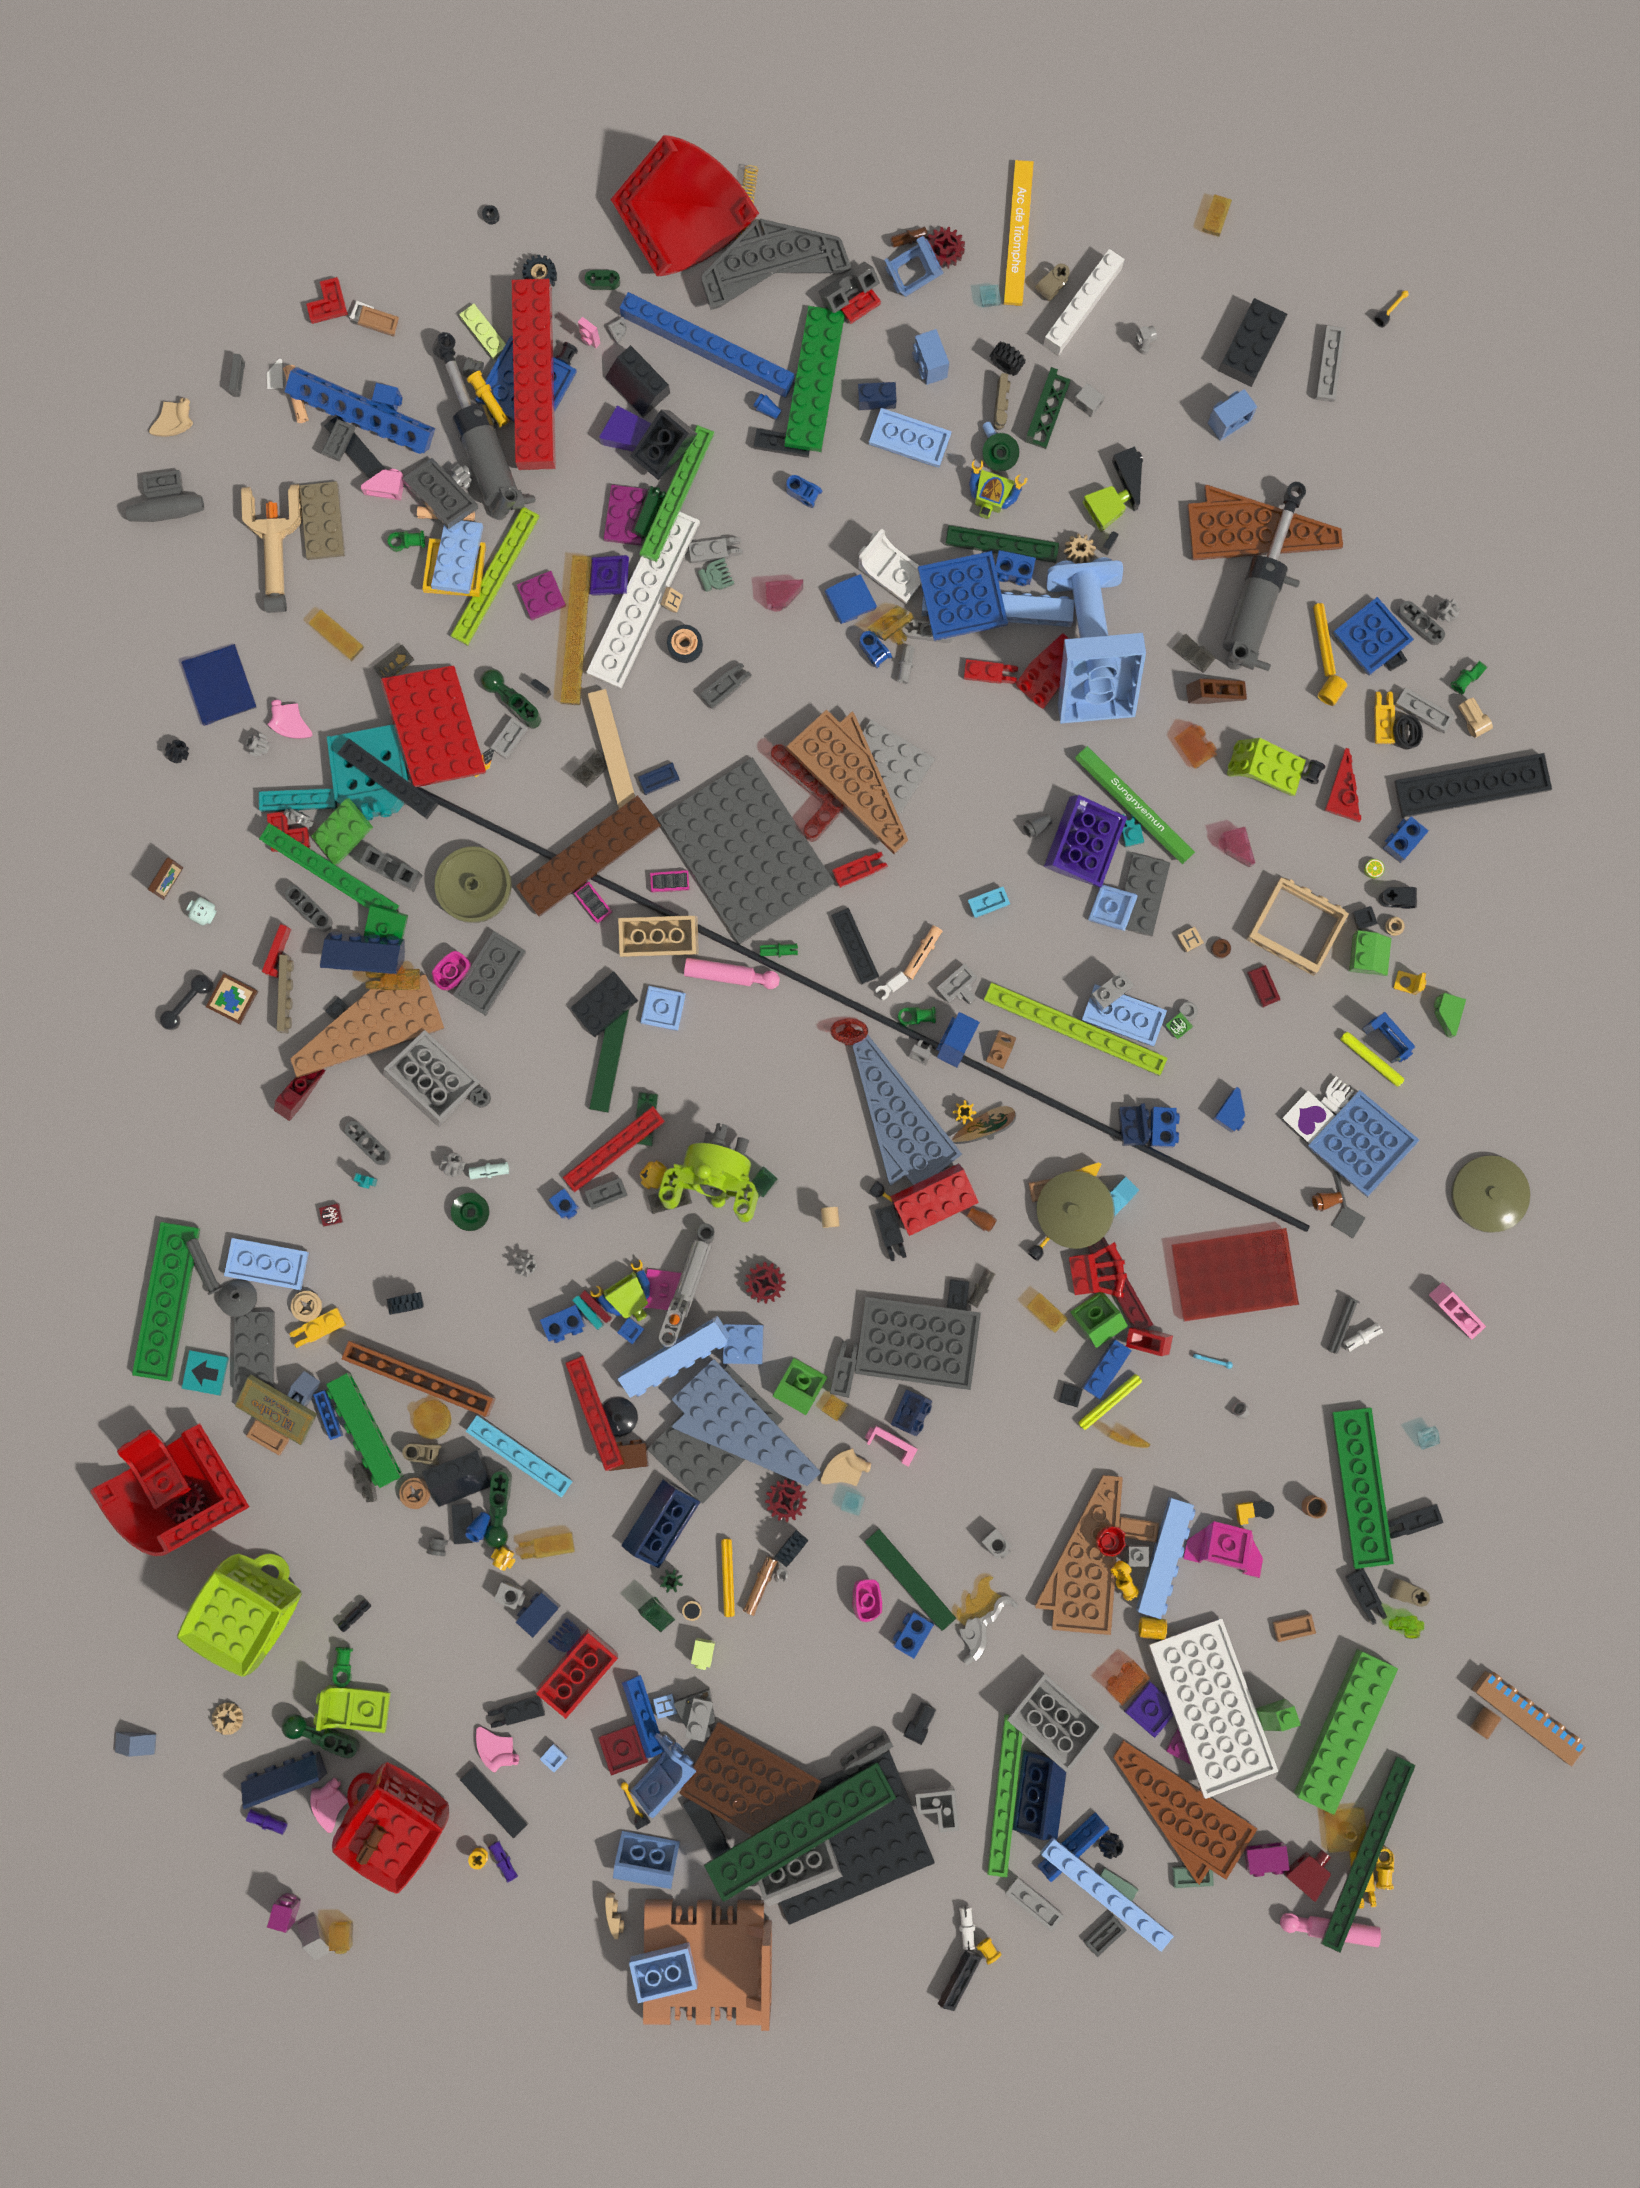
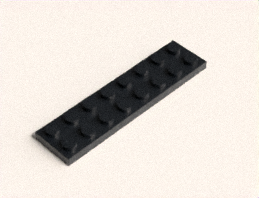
M1545 753L1394 781L1402 818L1552 790Z

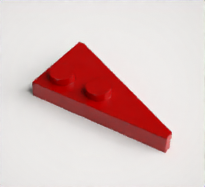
M1345 748L1325 811L1360 822L1362 817L1358 806L1359 798L1356 794L1357 786L1352 769V755L1350 754V749Z

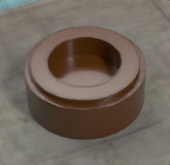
M1218 939L1212 944L1211 952L1216 958H1225L1231 952V945L1225 939Z

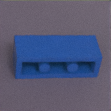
M1113 1339L1081 1388L1097 1399H1101L1132 1350Z

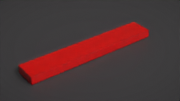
M652 1106L563 1176V1179L573 1192H577L666 1121L656 1108Z
M581 1356L566 1362V1367L605 1471L623 1465L622 1456L585 1357Z

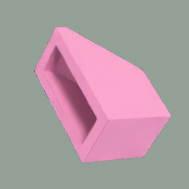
M397 469L382 470L363 483L361 490L364 495L401 500L404 487L402 478L404 476Z

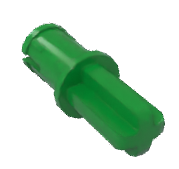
M780 942L774 945H760V956H778V958L787 955L797 956L798 951L790 949H798L797 943L780 944Z

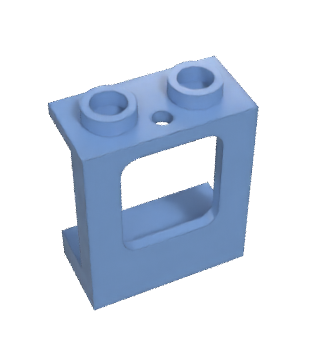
M924 236L917 239L918 244L892 261L887 258L885 259L887 264L885 269L890 277L893 276L895 290L897 293H902L905 297L944 274L929 241ZM919 257L926 270V274L912 284L904 286L899 276L898 268L913 258Z

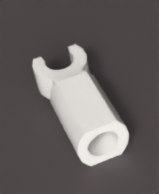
M900 971L885 982V986H878L875 992L885 991V995L881 998L884 1001L888 998L891 991L894 993L907 983L908 979Z

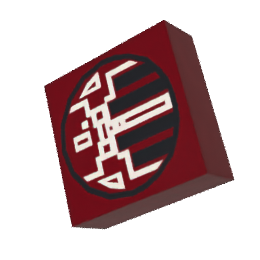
M339 1204L319 1208L323 1227L343 1223Z

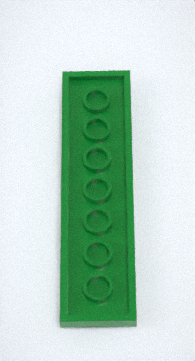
M808 306L785 447L822 452L845 318L842 311L833 313L827 308Z
M160 1223L133 1366V1376L172 1381L194 1266V1259L187 1246V1242L194 1238L199 1239L201 1228Z
M1372 1408L1332 1412L1353 1568L1359 1569L1394 1564Z

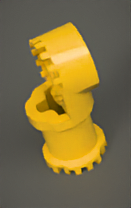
M1118 1560L1111 1571L1117 1579L1115 1582L1117 1588L1123 1592L1124 1599L1129 1601L1137 1597L1136 1595H1139L1140 1592L1138 1587L1132 1583V1577L1130 1576L1132 1570L1130 1566Z
M1383 1846L1382 1851H1387L1389 1858L1386 1861H1380L1378 1858L1376 1863V1871H1378L1376 1888L1391 1890L1394 1889L1392 1884L1394 1854L1389 1848Z

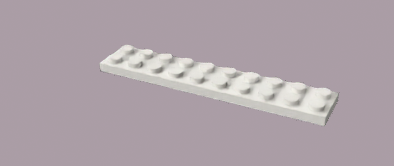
M679 512L658 561L655 562L641 556L628 583L627 594H623L586 672L587 675L622 689L661 607L660 604L665 589L670 587L689 544L696 533L700 520Z

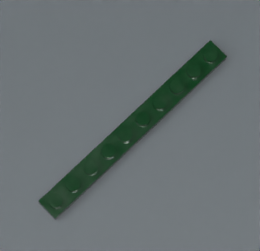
M1397 1756L1394 1759L1321 1940L1322 1945L1341 1953L1416 1766Z

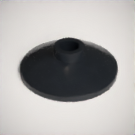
M613 1398L607 1401L603 1408L613 1435L621 1437L633 1431L638 1421V1413L633 1403L624 1398ZM615 1414L621 1415L620 1421L614 1419Z

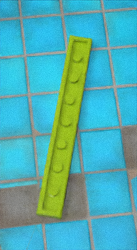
M525 507L520 510L482 578L480 597L472 596L451 634L453 639L467 646L469 645L540 517L538 514Z

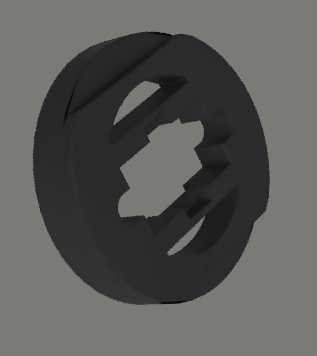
M1406 714L1395 719L1393 735L1396 744L1402 749H1411L1421 743L1423 729L1415 716ZM1405 723L1409 725V741L1405 739L1404 735Z

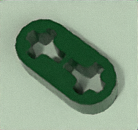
M590 270L585 274V283L591 290H615L620 286V277L614 270ZM592 277L596 278L595 283H591ZM610 277H614L613 283L609 282Z

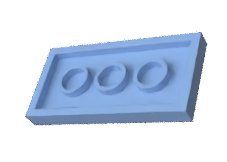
M881 408L869 440V445L940 468L952 431Z
M461 520L450 529L444 525L431 584L432 589L470 594L483 523Z
M1095 984L1091 994L1101 986ZM1122 995L1101 1012L1092 999L1089 998L1081 1021L1154 1047L1167 1010Z
M232 1238L224 1276L301 1290L309 1252Z

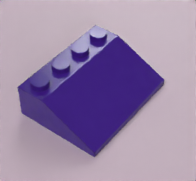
M1081 795L1070 796L1044 867L1061 875L1101 888L1127 817Z

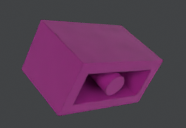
M1283 1842L1249 1845L1244 1850L1246 1869L1254 1877H1261L1265 1875L1264 1873L1269 1872L1279 1875L1289 1870L1287 1846Z
M282 1894L273 1904L267 1928L286 1933L295 1923L301 1899L296 1898L297 1896L294 1894Z

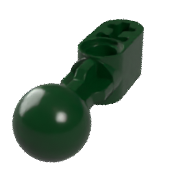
M488 669L482 673L480 683L485 691L489 693L497 692L501 696V701L527 727L534 729L541 724L542 719L537 708L513 688H508L504 684V676L499 670ZM517 703H522L520 707H514Z
M506 1468L498 1469L491 1478L489 1514L492 1516L491 1525L487 1527L483 1539L485 1544L492 1549H499L508 1541V1531L503 1526V1518L507 1515L512 1474ZM500 1475H502V1478L505 1479V1480L502 1482V1484H501V1479L498 1478ZM497 1493L502 1494L504 1502L497 1501L495 1495Z
M294 1713L286 1716L281 1724L282 1733L288 1739L306 1737L313 1744L322 1747L323 1750L343 1758H352L360 1747L358 1739L337 1730L322 1729L321 1731H316V1727L307 1725L305 1718L300 1714ZM327 1736L334 1737V1745H330L327 1743ZM348 1744H351V1748H352L351 1751H348V1750H347V1749H348V1747H347Z

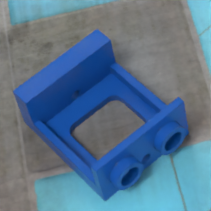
M1386 1012L1376 1016L1362 1028L1366 1034L1378 1028L1399 1052L1390 1061L1391 1063L1397 1061L1401 1063L1413 1054L1412 1050L1415 1048V1045Z

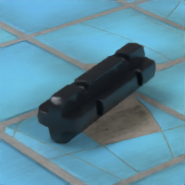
M366 1599L362 1600L358 1604L359 1606H356L345 1617V1620L343 1619L338 1623L337 1626L342 1632L347 1631L350 1625H353L364 1614L363 1612L371 1608V1604Z

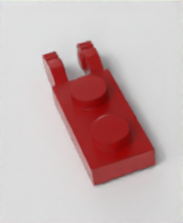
M966 659L964 679L997 684L1017 683V678L1002 676L1003 671L1018 672V667L1002 663Z
M882 852L870 856L866 855L833 869L832 872L839 888L887 868L886 862L874 867L870 863L880 859L883 856Z

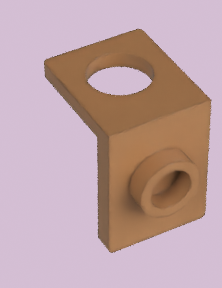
M998 1031L986 1062L1004 1069L1016 1037ZM1001 1037L1007 1038L1010 1042L1003 1041Z

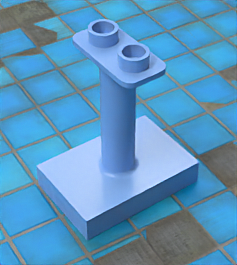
M1107 557L1098 558L1091 563L1075 564L1072 561H1061L1048 569L1046 583L1048 591L1061 592L1073 590L1080 638L1065 639L1057 704L1060 724L1136 716L1146 656L1143 633L1108 636L1101 588L1115 587L1121 584L1124 569L1121 561H1112V559Z

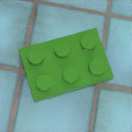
M348 798L341 803L311 837L332 863L337 865L370 832L373 826L352 800Z

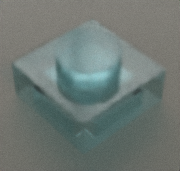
M998 284L980 287L982 308L1001 304Z
M1436 1426L1417 1432L1418 1445L1421 1450L1440 1444L1439 1431Z
M846 1491L840 1510L859 1516L865 1497Z

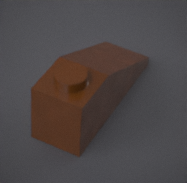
M1198 679L1186 685L1188 703L1191 704L1247 700L1245 681Z

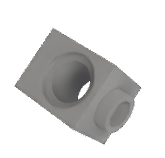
M1087 383L1083 388L1080 386L1075 392L1074 405L1092 417L1103 404L1105 396Z
M995 1527L981 1539V1542L996 1559L1000 1557L1003 1559L1011 1552L1009 1548L1012 1546ZM999 1539L1002 1541L1003 1545L999 1550L992 1548L994 1540Z
M1126 1544V1563L1130 1567H1149V1547L1147 1545Z
M503 1580L494 1601L516 1609L518 1605L522 1606L526 1595L523 1593L525 1589ZM507 1591H514L516 1599L513 1601L509 1600L506 1596Z

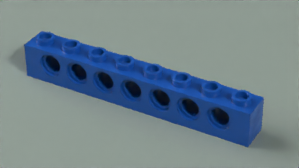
M298 367L290 371L285 393L290 394V397L293 399L304 400L311 407L322 408L327 414L340 416L342 420L348 423H356L363 430L374 431L379 437L394 440V443L397 445L410 447L413 452L424 454L429 450L436 428ZM305 385L310 388V393L305 390ZM322 393L327 395L328 401L323 398ZM339 401L344 402L345 408L341 407ZM357 408L362 411L363 416L357 413ZM374 416L380 419V424L374 420ZM391 424H395L398 430H393ZM409 431L415 435V439L409 436Z

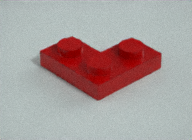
M338 277L320 281L324 299L306 303L311 323L314 324L348 315Z
M284 812L267 814L268 824H272L303 845L310 847L307 827L289 830L288 818L284 815ZM271 847L272 852H278L277 850Z

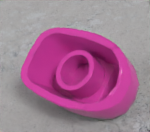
M458 951L449 953L432 971L435 985L444 991L453 989L467 974L471 967L470 961Z
M873 1579L858 1580L854 1584L853 1610L856 1618L862 1622L873 1621L882 1614L880 1587L878 1582Z

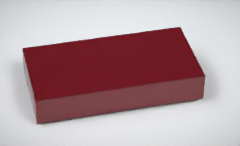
M1266 965L1247 973L1262 1008L1281 1000Z
M587 1290L580 1294V1297L605 1323H609L613 1319Z

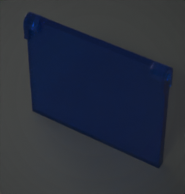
M235 644L181 662L203 726L257 708Z

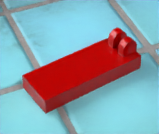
M280 924L262 969L263 973L274 978H279V971L276 970L279 963V955H282L292 930L285 925Z

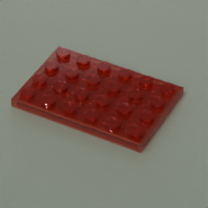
M1287 1228L1171 1245L1183 1322L1299 1305Z

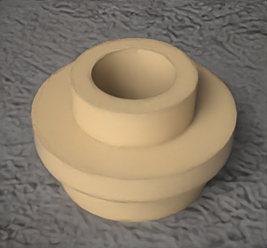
M1391 917L1385 923V930L1391 936H1398L1404 931V922L1399 917ZM1396 924L1397 930H1393L1391 925Z

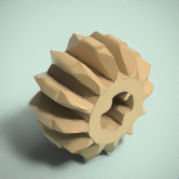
M1079 533L1076 538L1071 536L1070 542L1067 541L1065 543L1066 549H1064V554L1068 555L1066 560H1073L1075 564L1076 562H1079V564L1083 562L1090 563V558H1094V551L1096 550V546L1092 545L1093 539L1087 541V534L1084 535V538H1081Z

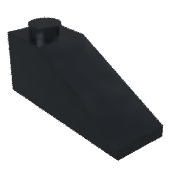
M1135 446L1115 454L1112 463L1124 490L1126 489L1131 496L1129 501L1133 510L1137 511L1140 505L1143 458L1141 453L1137 452Z

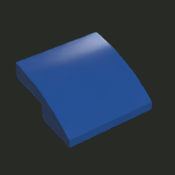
M861 574L844 580L824 591L840 624L855 620L858 616L874 611L877 608Z

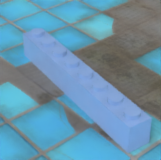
M1011 592L1002 593L1007 620L1010 623L1071 627L1073 623L1074 599H1070L1067 596L1051 598L1049 595L1034 597L1028 593L1014 595ZM923 596L921 616H928Z

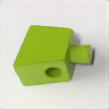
M1110 486L1084 496L1082 503L1099 531L1102 532L1124 514L1126 509L1124 503L1130 500L1131 496L1126 489L1117 493L1114 487Z

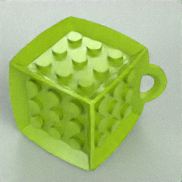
M241 1554L231 1555L224 1559L208 1578L193 1601L182 1622L177 1638L203 1658L241 1677L251 1674L263 1662L280 1637L302 1595L301 1590L288 1580L290 1570L287 1562L275 1554H264L255 1560ZM268 1564L274 1565L279 1571L278 1578L276 1579L266 1574L261 1568Z

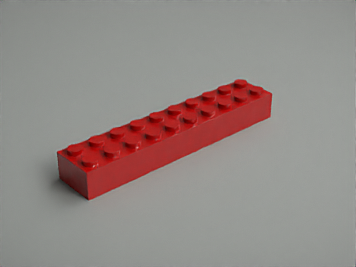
M549 279L512 280L515 462L518 470L556 469L552 287Z

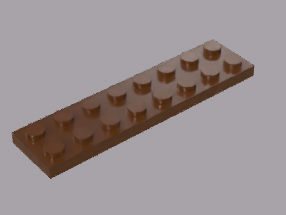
M637 795L516 885V887L538 917H540L660 828L661 825Z

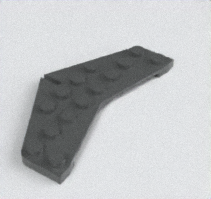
M760 219L759 223L763 236L757 220H755L703 273L701 283L710 310L725 305L774 273H845L851 270V265L843 242L838 236Z

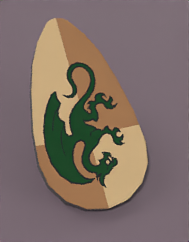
M1008 1106L994 1108L964 1126L955 1134L952 1141L954 1144H965L984 1138L993 1140L994 1135L1005 1131L1015 1122L1016 1112L1012 1107Z

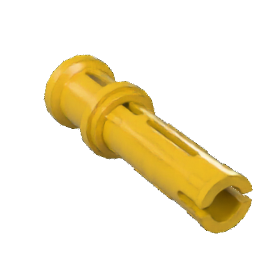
M481 371L474 372L467 378V382L472 384L476 391L475 394L484 401L499 427L506 425L510 420L492 395L490 385L486 384L482 378Z

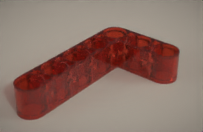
M775 745L771 749V759L774 764L823 804L804 827L805 838L810 842L817 841L844 811L845 806L843 804L840 807L833 806L832 802L837 798L829 791L825 795L819 794L817 792L818 789L824 786L786 750L784 745ZM777 751H782L785 755L779 759L774 754ZM796 763L799 765V768L793 771L789 769V765ZM806 775H810L813 777V781L806 783L803 778ZM824 813L828 814L830 816V819L828 821H822L819 818L820 815ZM809 828H815L818 832L812 836L807 831Z

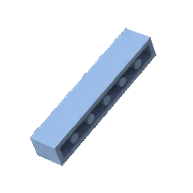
M716 1316L677 1339L673 1346L663 1347L620 1373L618 1381L630 1398L634 1395L638 1397L647 1391L646 1388L658 1386L665 1377L671 1378L675 1376L682 1367L688 1368L695 1363L694 1360L699 1357L701 1359L711 1354V1350L723 1348L727 1345L730 1334L719 1317Z
M1171 1497L1168 1498L1157 1541L1154 1545L1137 1603V1612L1161 1619L1162 1615L1166 1614L1168 1607L1166 1599L1167 1596H1171L1173 1591L1171 1582L1173 1577L1177 1576L1179 1566H1177L1178 1558L1183 1556L1184 1539L1187 1540L1190 1528H1188V1524L1195 1515L1193 1504Z

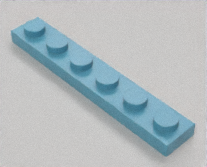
M479 1415L475 1417L466 1430L471 1436L561 1498L573 1482V1480Z

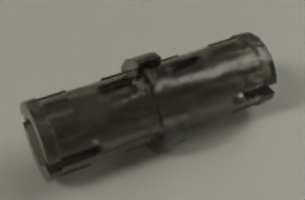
M984 1269L978 1284L975 1283V1289L967 1303L976 1308L979 1307L985 1293L989 1291L988 1287L996 1275L995 1273Z

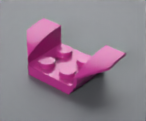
M1215 1521L1187 1540L1183 1558L1197 1563L1205 1560L1243 1570L1242 1574L1260 1578L1263 1557L1253 1540L1251 1530Z

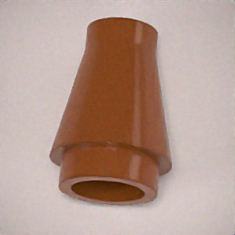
M1340 1192L1316 1193V1195L1312 1196L1314 1209L1321 1212L1343 1201Z
M973 1207L967 1215L983 1231L990 1232L997 1221L994 1215Z

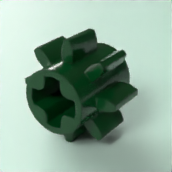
M666 1569V1576H660V1579L664 1580L660 1587L665 1586L667 1588L666 1593L670 1589H673L676 1593V1586H683V1583L679 1582L683 1575H677L676 1569L673 1572H669ZM668 1576H670L671 1578H676L674 1585H672L671 1583H667L669 1579Z

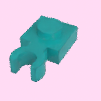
M1132 814V819L1126 820V827L1122 831L1125 847L1144 843L1141 825H1135L1136 818Z
M355 1173L353 1180L359 1182L358 1186L367 1189L370 1186L375 1187L377 1179Z

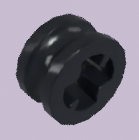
M493 205L483 208L482 216L484 221L489 225L496 224L500 219L497 208ZM493 212L495 216L493 218H491V216L490 218H488L487 213Z

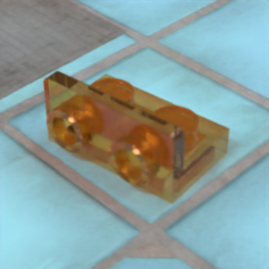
M1197 724L1191 725L1174 737L1195 769L1217 756L1215 745L1211 741L1208 742L1205 737V730Z
M1134 1660L1131 1662L1127 1661L1120 1668L1122 1671L1117 1676H1111L1106 1682L1108 1685L1105 1688L1122 1706L1150 1679Z

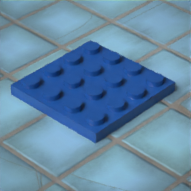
M510 336L485 382L490 385L492 395L507 418L515 422L513 336ZM553 357L555 412L577 370ZM476 397L477 403L486 405L481 398Z
M992 551L918 566L919 578L934 641L1008 626Z

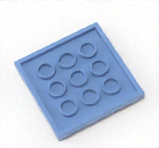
M1359 1090L1308 1145V1148L1368 1197L1420 1140Z

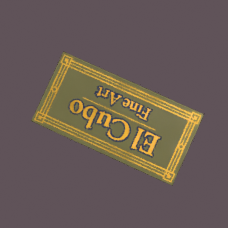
M253 1375L247 1377L235 1405L238 1409L299 1445L304 1443L317 1415L314 1411Z

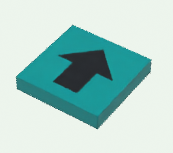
M189 1350L181 1389L221 1396L229 1357Z

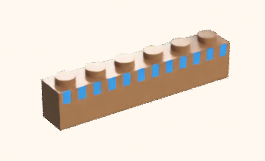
M1484 1671L1471 1690L1572 1767L1586 1748L1581 1744L1582 1740L1573 1733L1571 1735L1566 1733V1727L1558 1721L1554 1723L1548 1719L1550 1715L1540 1708L1539 1711L1533 1707L1534 1702L1526 1696L1521 1698L1517 1695L1518 1690L1512 1685H1504L1501 1682L1503 1678L1495 1672L1490 1674Z

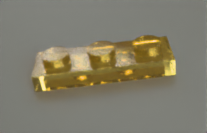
M320 610L309 622L311 627L351 661L364 649L360 642L323 610Z

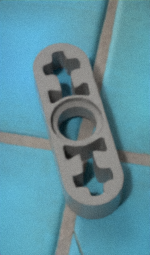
M908 619L903 622L901 631L906 638L934 641L932 635L927 636L923 632L925 627L930 626L929 621ZM909 625H912L913 629H918V625H920V634H917L918 630H912V632L909 633L908 629L905 628H908ZM955 637L936 640L934 642L950 643L955 639Z

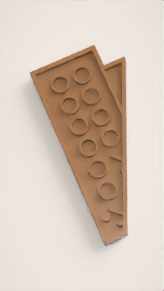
M826 709L787 745L786 750L876 838L895 854L908 842V838L855 713L852 711L839 722Z
M403 966L400 967L397 974H387L290 1058L296 1077L298 1078L416 1039L424 1030L429 1034L443 1030L444 1026L426 974L407 980Z
M1102 1475L1035 1604L1036 1609L1053 1610L1052 1630L1111 1635L1115 1576L1111 1569L1117 1561V1555L1112 1557L1100 1553L1096 1545V1536L1104 1527H1119L1123 1477Z

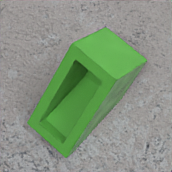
M1443 993L1439 997L1437 996L1434 1001L1433 1007L1436 1008L1434 1014L1447 1037L1452 1038L1457 1034L1466 999Z

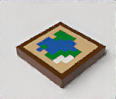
M166 858L148 887V891L164 900L182 872L183 867L174 860Z
M223 973L206 1008L241 1025L259 991Z

